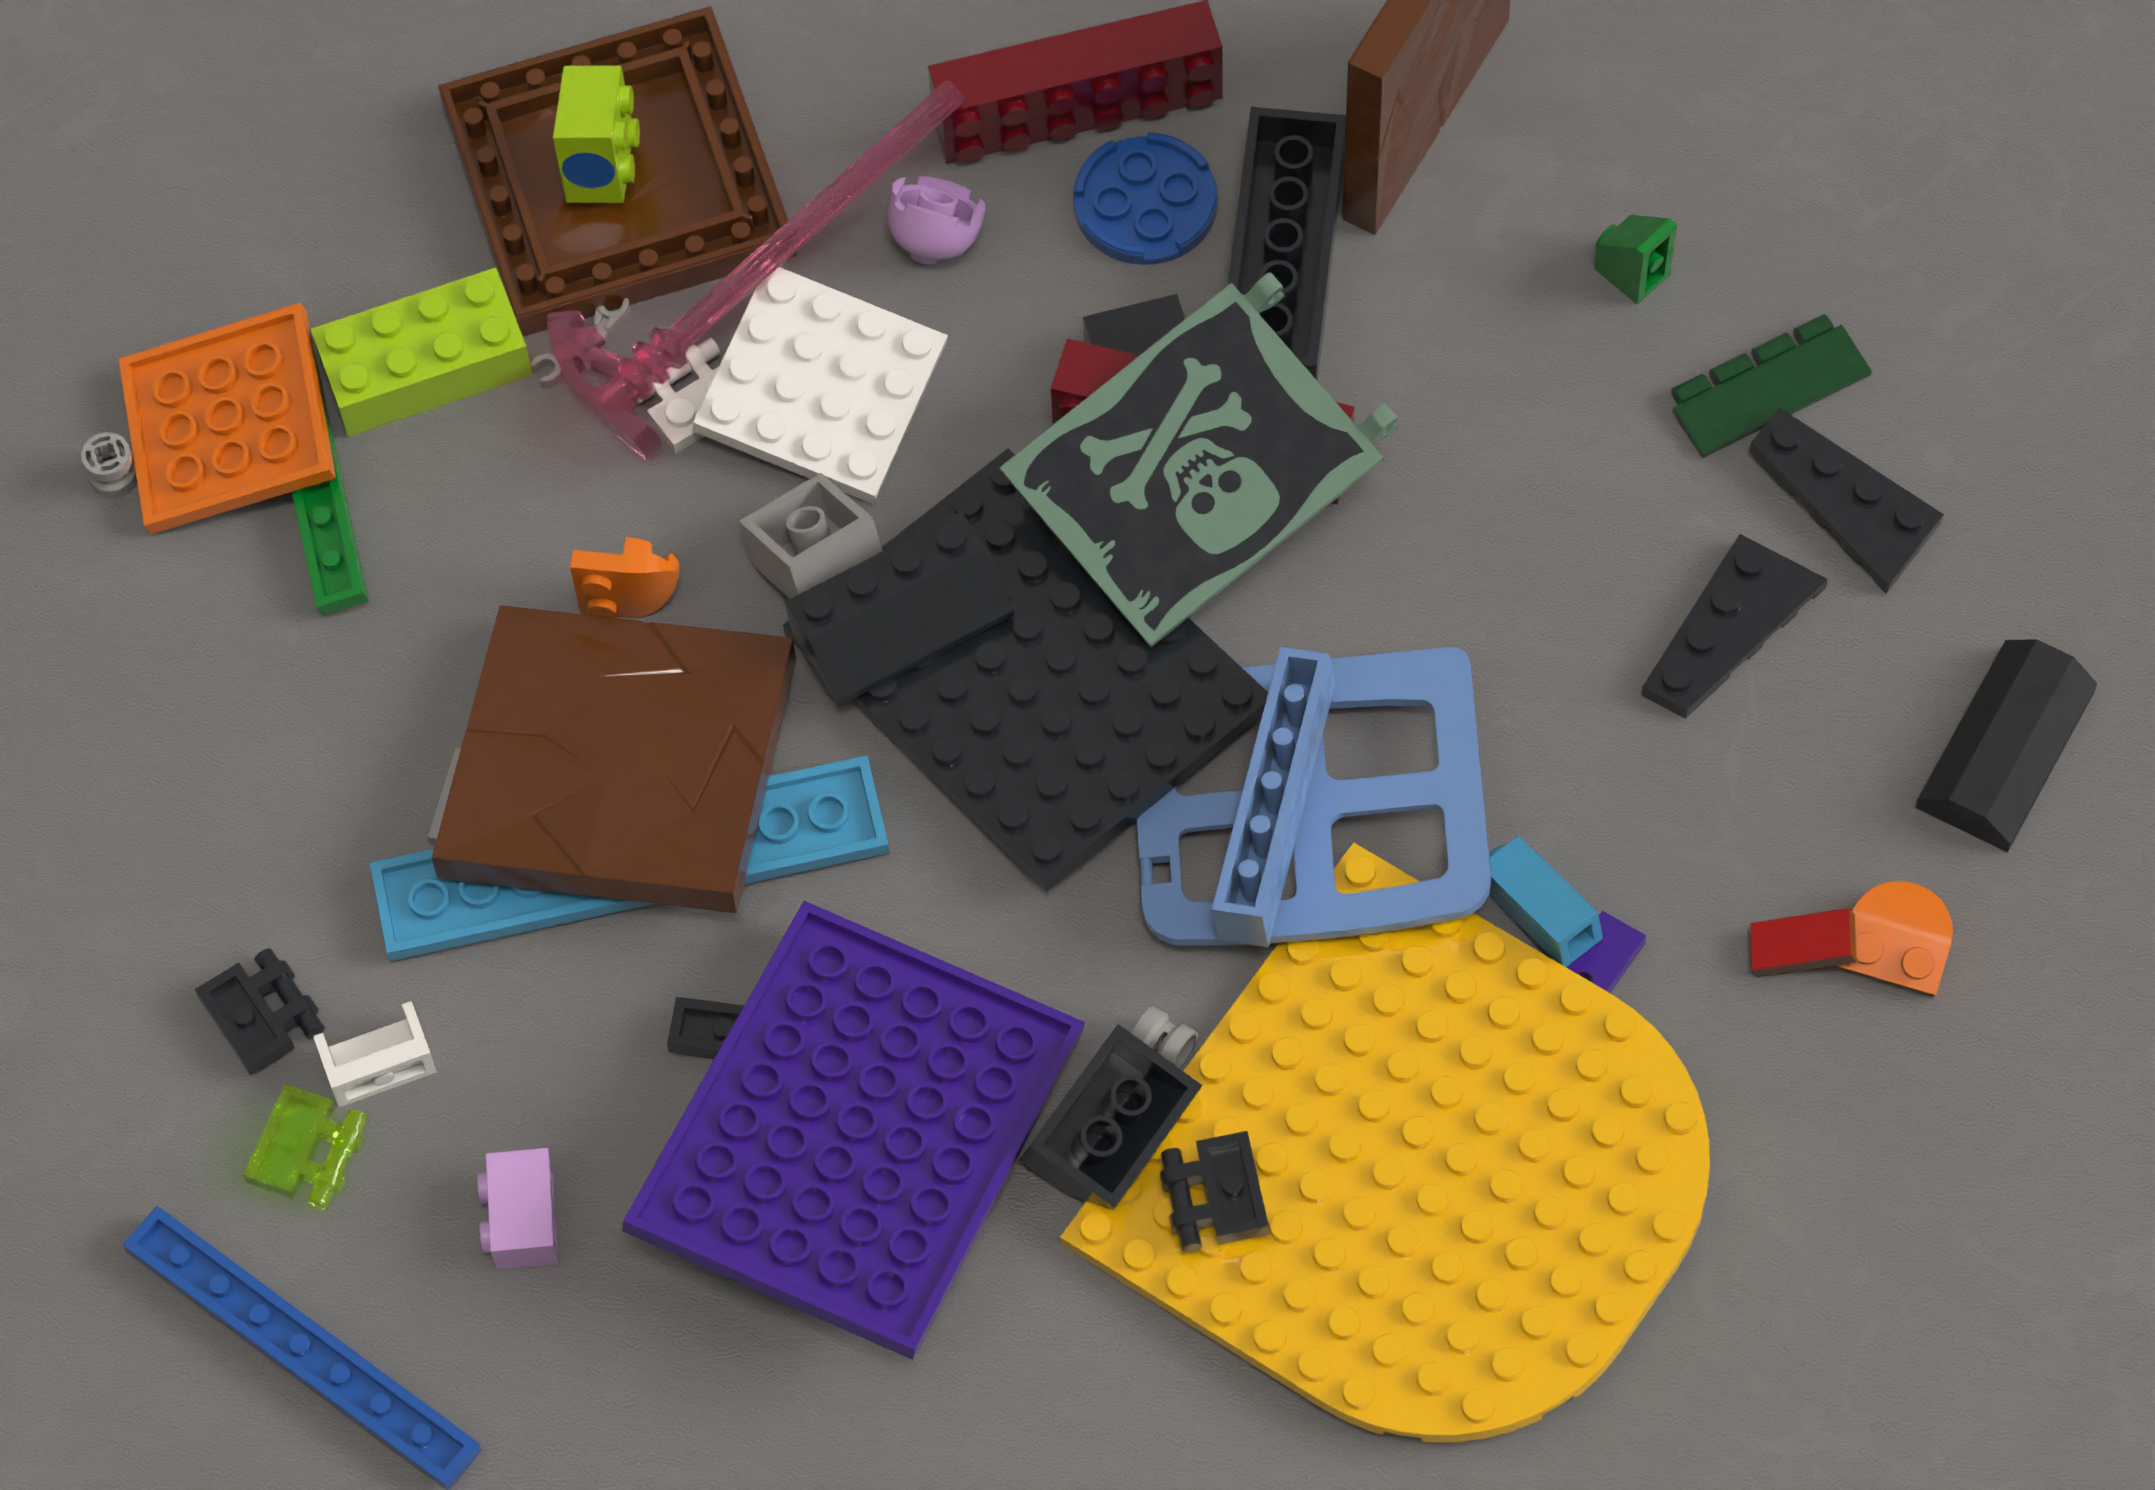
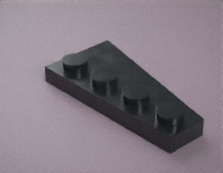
M1780 407L1751 442L1749 452L1791 495H1797L1811 509L1810 515L1823 529L1827 526L1845 545L1843 550L1857 564L1861 562L1876 577L1874 582L1885 594H1887L1941 524L1944 516L1943 513Z
M1739 534L1642 687L1641 696L1686 719L1730 678V673L1746 658L1749 660L1763 647V643L1780 627L1784 628L1797 616L1798 610L1811 598L1815 599L1825 590L1828 579Z

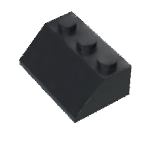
M1117 1024L1019 1161L1060 1191L1114 1210L1203 1085Z

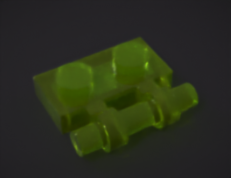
M285 1084L243 1173L246 1183L293 1199L302 1181L311 1183L314 1187L307 1202L317 1209L326 1210L333 1194H339L346 1180L343 1172L351 1154L358 1153L362 1145L364 1136L361 1132L368 1116L359 1110L349 1109L343 1124L330 1120L335 1110L332 1099ZM320 1140L333 1144L324 1165L311 1161Z

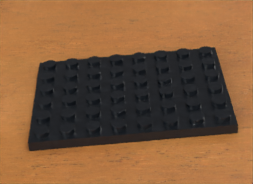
M1007 448L886 543L882 550L884 551L962 511L984 544L1015 615L852 699V701L1047 892L1261 718L1268 692L1190 618H1187L1154 646L1150 647L1000 471V467L1015 456ZM788 620L783 624L785 635L793 638L794 644L805 654L793 635Z

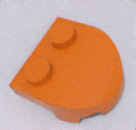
M632 537L625 538L623 554L573 550L570 570L580 613L611 618H640L654 613L669 600L676 588L680 571L678 559L672 553L663 558L652 553V544L649 541Z
M1892 881L1873 887L1859 899L1852 911L1855 914L1856 962L1836 965V967L1936 996L1953 936L1952 921L1945 904L1935 893L1912 882Z

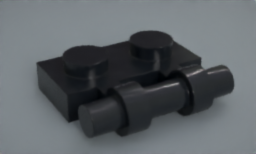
M271 948L264 949L256 955L254 960L261 971L250 978L238 962L195 989L199 1000L250 1075L294 1049L292 1040L286 1033L293 1026H299L308 1039H312L313 1036L322 1033L325 1029L317 1016L318 1007L309 995L301 993L293 981L295 973L285 960L277 958ZM276 991L285 1006L272 1012L262 996L268 992Z
M1248 1131L1196 1141L1198 1161L1184 1163L1182 1152L1179 1148H1170L1161 1153L1164 1168L1160 1172L1162 1189L1165 1192H1169L1173 1210L1169 1215L1172 1233L1178 1235L1182 1252H1194L1202 1247L1199 1230L1204 1227L1214 1226L1218 1245L1270 1234ZM1204 1183L1209 1203L1193 1206L1189 1188L1192 1185Z

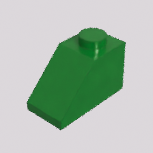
M1629 215L1618 226L1610 225L1602 232L1596 242L1595 270L1636 304L1640 303L1671 273L1677 224L1670 218Z

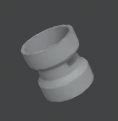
M103 432L89 438L83 445L81 451L82 463L95 492L107 498H118L130 493L137 484V477L132 452L126 440L117 433Z
M1154 1005L1148 1008L1131 1033L1179 1069L1182 1068L1189 1058L1198 1039L1197 1031L1185 1024L1175 1025L1169 1020V1015Z

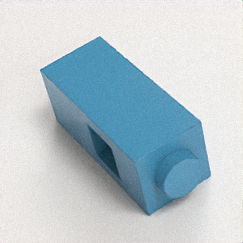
M1519 835L1508 844L1500 845L1489 853L1492 879L1489 896L1556 962L1567 967L1603 939L1598 912Z

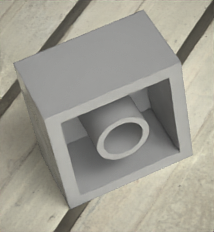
M822 473L739 520L753 566L789 599L883 551L873 517Z

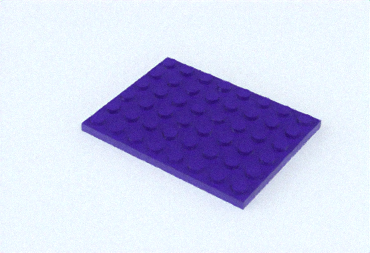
M803 901L623 1220L622 1231L913 1360L1080 1039L1085 1022Z

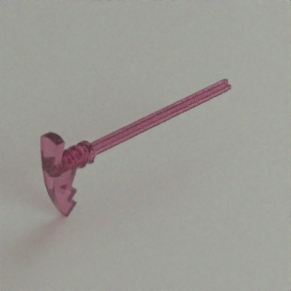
M951 81L942 83L674 324L666 329H658L655 326L648 332L652 340L649 344L638 341L632 346L631 349L634 354L632 359L600 349L605 345L606 341L597 327H585L587 322L578 310L548 313V332L556 359L574 390L597 418L644 460H648L662 447V441L657 432L647 421L630 414L636 409L633 400L636 397L646 400L654 393L651 387L653 382L663 385L670 379L671 376L668 369L670 367L681 369L688 362L686 352L692 344L966 101ZM585 369H590L610 379L602 386L594 388L583 377L582 372Z

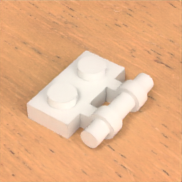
M712 338L705 340L697 346L693 343L689 344L679 351V357L661 368L653 366L642 373L643 379L629 387L632 397L638 404L653 395L658 400V404L647 410L648 419L675 455L705 437L693 432L692 427L719 368L711 370L707 364L708 361L721 354L718 345ZM691 373L696 381L675 393L670 385Z

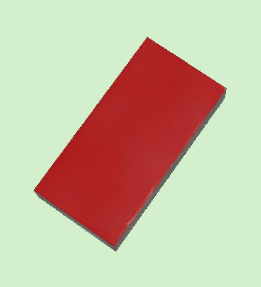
M1850 908L1751 923L1752 971L1757 977L1856 962L1855 914Z

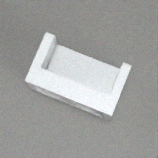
M412 1001L402 1004L406 1016L405 1020L328 1047L323 1033L313 1036L339 1108L437 1073Z

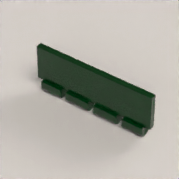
M1822 314L1793 329L1794 336L1799 344L1797 347L1790 334L1786 332L1751 350L1753 359L1758 365L1754 367L1749 356L1743 353L1709 370L1710 377L1715 385L1713 388L1704 374H1700L1672 388L1671 392L1677 403L1673 407V413L1700 456L1704 458L1761 430L1779 407L1792 415L1871 376L1872 370L1843 325L1841 324L1834 328L1828 316Z

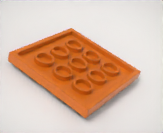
M301 302L118 358L144 527L151 534L336 478L308 312Z

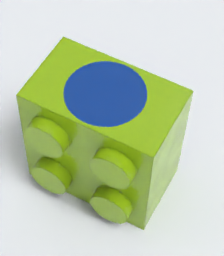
M564 66L553 141L566 203H624L626 183L634 182L635 161L633 154H631V147L639 146L640 125L638 118H631L634 107L633 88L631 85H625L621 66Z

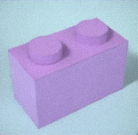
M549 1148L486 1153V1172H481L477 1175L480 1204L488 1203L489 1221L480 1222L482 1252H491L496 1270L559 1264L555 1175Z

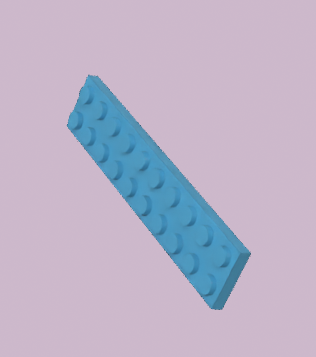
M868 755L769 776L744 884L890 853ZM434 849L369 862L389 961L653 904L437 878L432 861Z

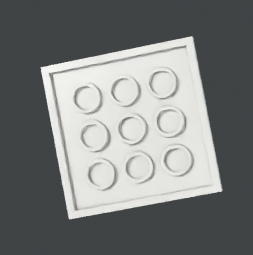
M767 263L696 415L692 431L809 479L822 473L844 493L874 505L943 352L948 335Z

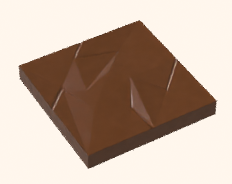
M1387 0L1348 61L1343 190L1344 221L1374 235L1377 234L1439 134L1440 127L1446 123L1508 23L1510 0Z
M711 6L438 85L442 105L497 271L523 337L595 316L596 308L604 305L608 311L619 309L626 298L629 300V305H633L657 296H663L767 265V263H774L797 256L795 238ZM564 66H621L625 85H631L633 88L634 107L631 118H638L640 142L638 147H631V154H633L635 161V177L633 183H626L624 203H566L553 141Z
M500 605L432 854L437 878L737 913L796 662L793 638L656 622L644 623L638 620Z

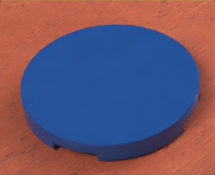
M1150 132L1147 133V136L1127 138L1115 143L1113 140H1110L1096 149L1080 168L1073 192L1076 220L1087 240L1109 257L1122 262L1140 265L1172 261L1194 249L1203 241L1212 228L1218 206L1216 182L1206 159L1195 148L1180 139Z

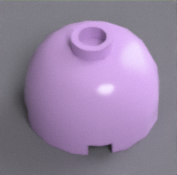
M919 176L917 185L904 186L906 177L896 180L892 184L888 199L887 223L891 236L902 249L910 253V257L913 260L923 264H936L938 260H947L963 254L975 242L982 226L985 202L981 198L978 204L969 200L971 190L948 180L928 176Z

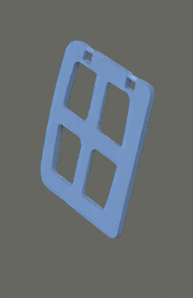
M1441 647L1332 658L1335 689L1329 709L1373 706H1425L1431 709L1435 716L1439 765L1435 770L1429 772L1336 780L1331 778L1326 771L1324 737L1322 736L1294 845L1296 894L1291 899L1280 900L1270 943L1371 934L1450 921L1471 915L1482 907L1489 896L1492 879L1469 656L1464 650L1457 647ZM1276 664L1242 667L1269 692ZM1175 787L1137 818L1142 910L1147 927L1158 939L1177 946L1243 945V943L1218 940L1212 914L1213 902H1192L1183 895L1180 838L1185 833L1233 828L1243 790L1181 795ZM1437 808L1443 812L1448 854V870L1443 876L1403 886L1342 894L1336 890L1331 828L1336 820L1348 816ZM1170 862L1171 882L1154 884L1153 864Z

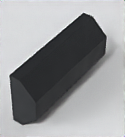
M2005 640L1922 790L1915 808L2008 853L2095 692L2097 682L2075 657L2040 640Z

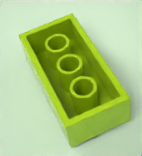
M496 267L311 328L322 368L348 437L533 375L525 341Z

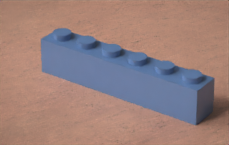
M1280 646L1212 906L1218 940L1269 947L1335 689L1330 653Z

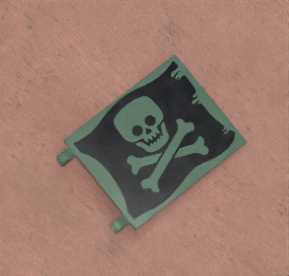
M1271 272L1258 280L1245 295L1241 294L1232 283L1227 285L1000 467V471L1150 647L1154 646L1384 461V457L1374 447V444L1388 437L1399 427L1395 422L1398 420V417L1386 403L1375 409L1361 425H1355L1259 315L1260 312L1273 307L1284 297L1281 291L1283 286Z

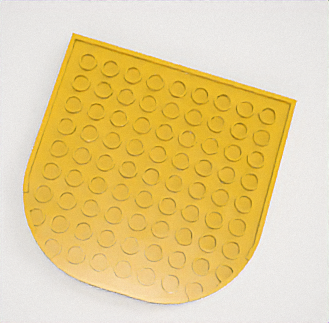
M1354 842L1334 868L1335 887L1342 894L1420 882ZM1475 913L1460 919L1385 932L1319 940L1281 942L1277 944L1184 1069L1186 1074L1203 1086L1114 1210H1110L1086 1201L1062 1233L1060 1240L1061 1245L1318 1407L1347 1423L1373 1433L1384 1435V1432L1401 1436L1421 1438L1422 1442L1456 1443L1486 1439L1513 1432L1538 1422L1542 1419L1543 1414L1562 1405L1571 1397L1575 1399L1605 1372L1617 1357L1677 1271L1690 1249L1699 1228L1707 1196L1710 1151L1706 1119L1697 1090L1685 1066L1671 1045L1653 1025L1636 1010L1614 995ZM1248 1131L1270 1234L1218 1245L1214 1226L1204 1227L1199 1230L1202 1247L1194 1252H1182L1178 1235L1172 1233L1169 1215L1173 1210L1169 1192H1165L1162 1189L1160 1172L1164 1168L1161 1153L1170 1148H1179L1182 1152L1184 1163L1198 1161L1196 1141ZM1204 1183L1195 1184L1189 1188L1193 1206L1209 1203Z

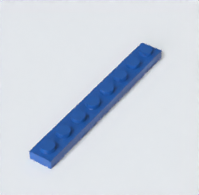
M156 1206L124 1242L123 1247L129 1255L445 1490H449L481 1452L480 1444L159 1206Z

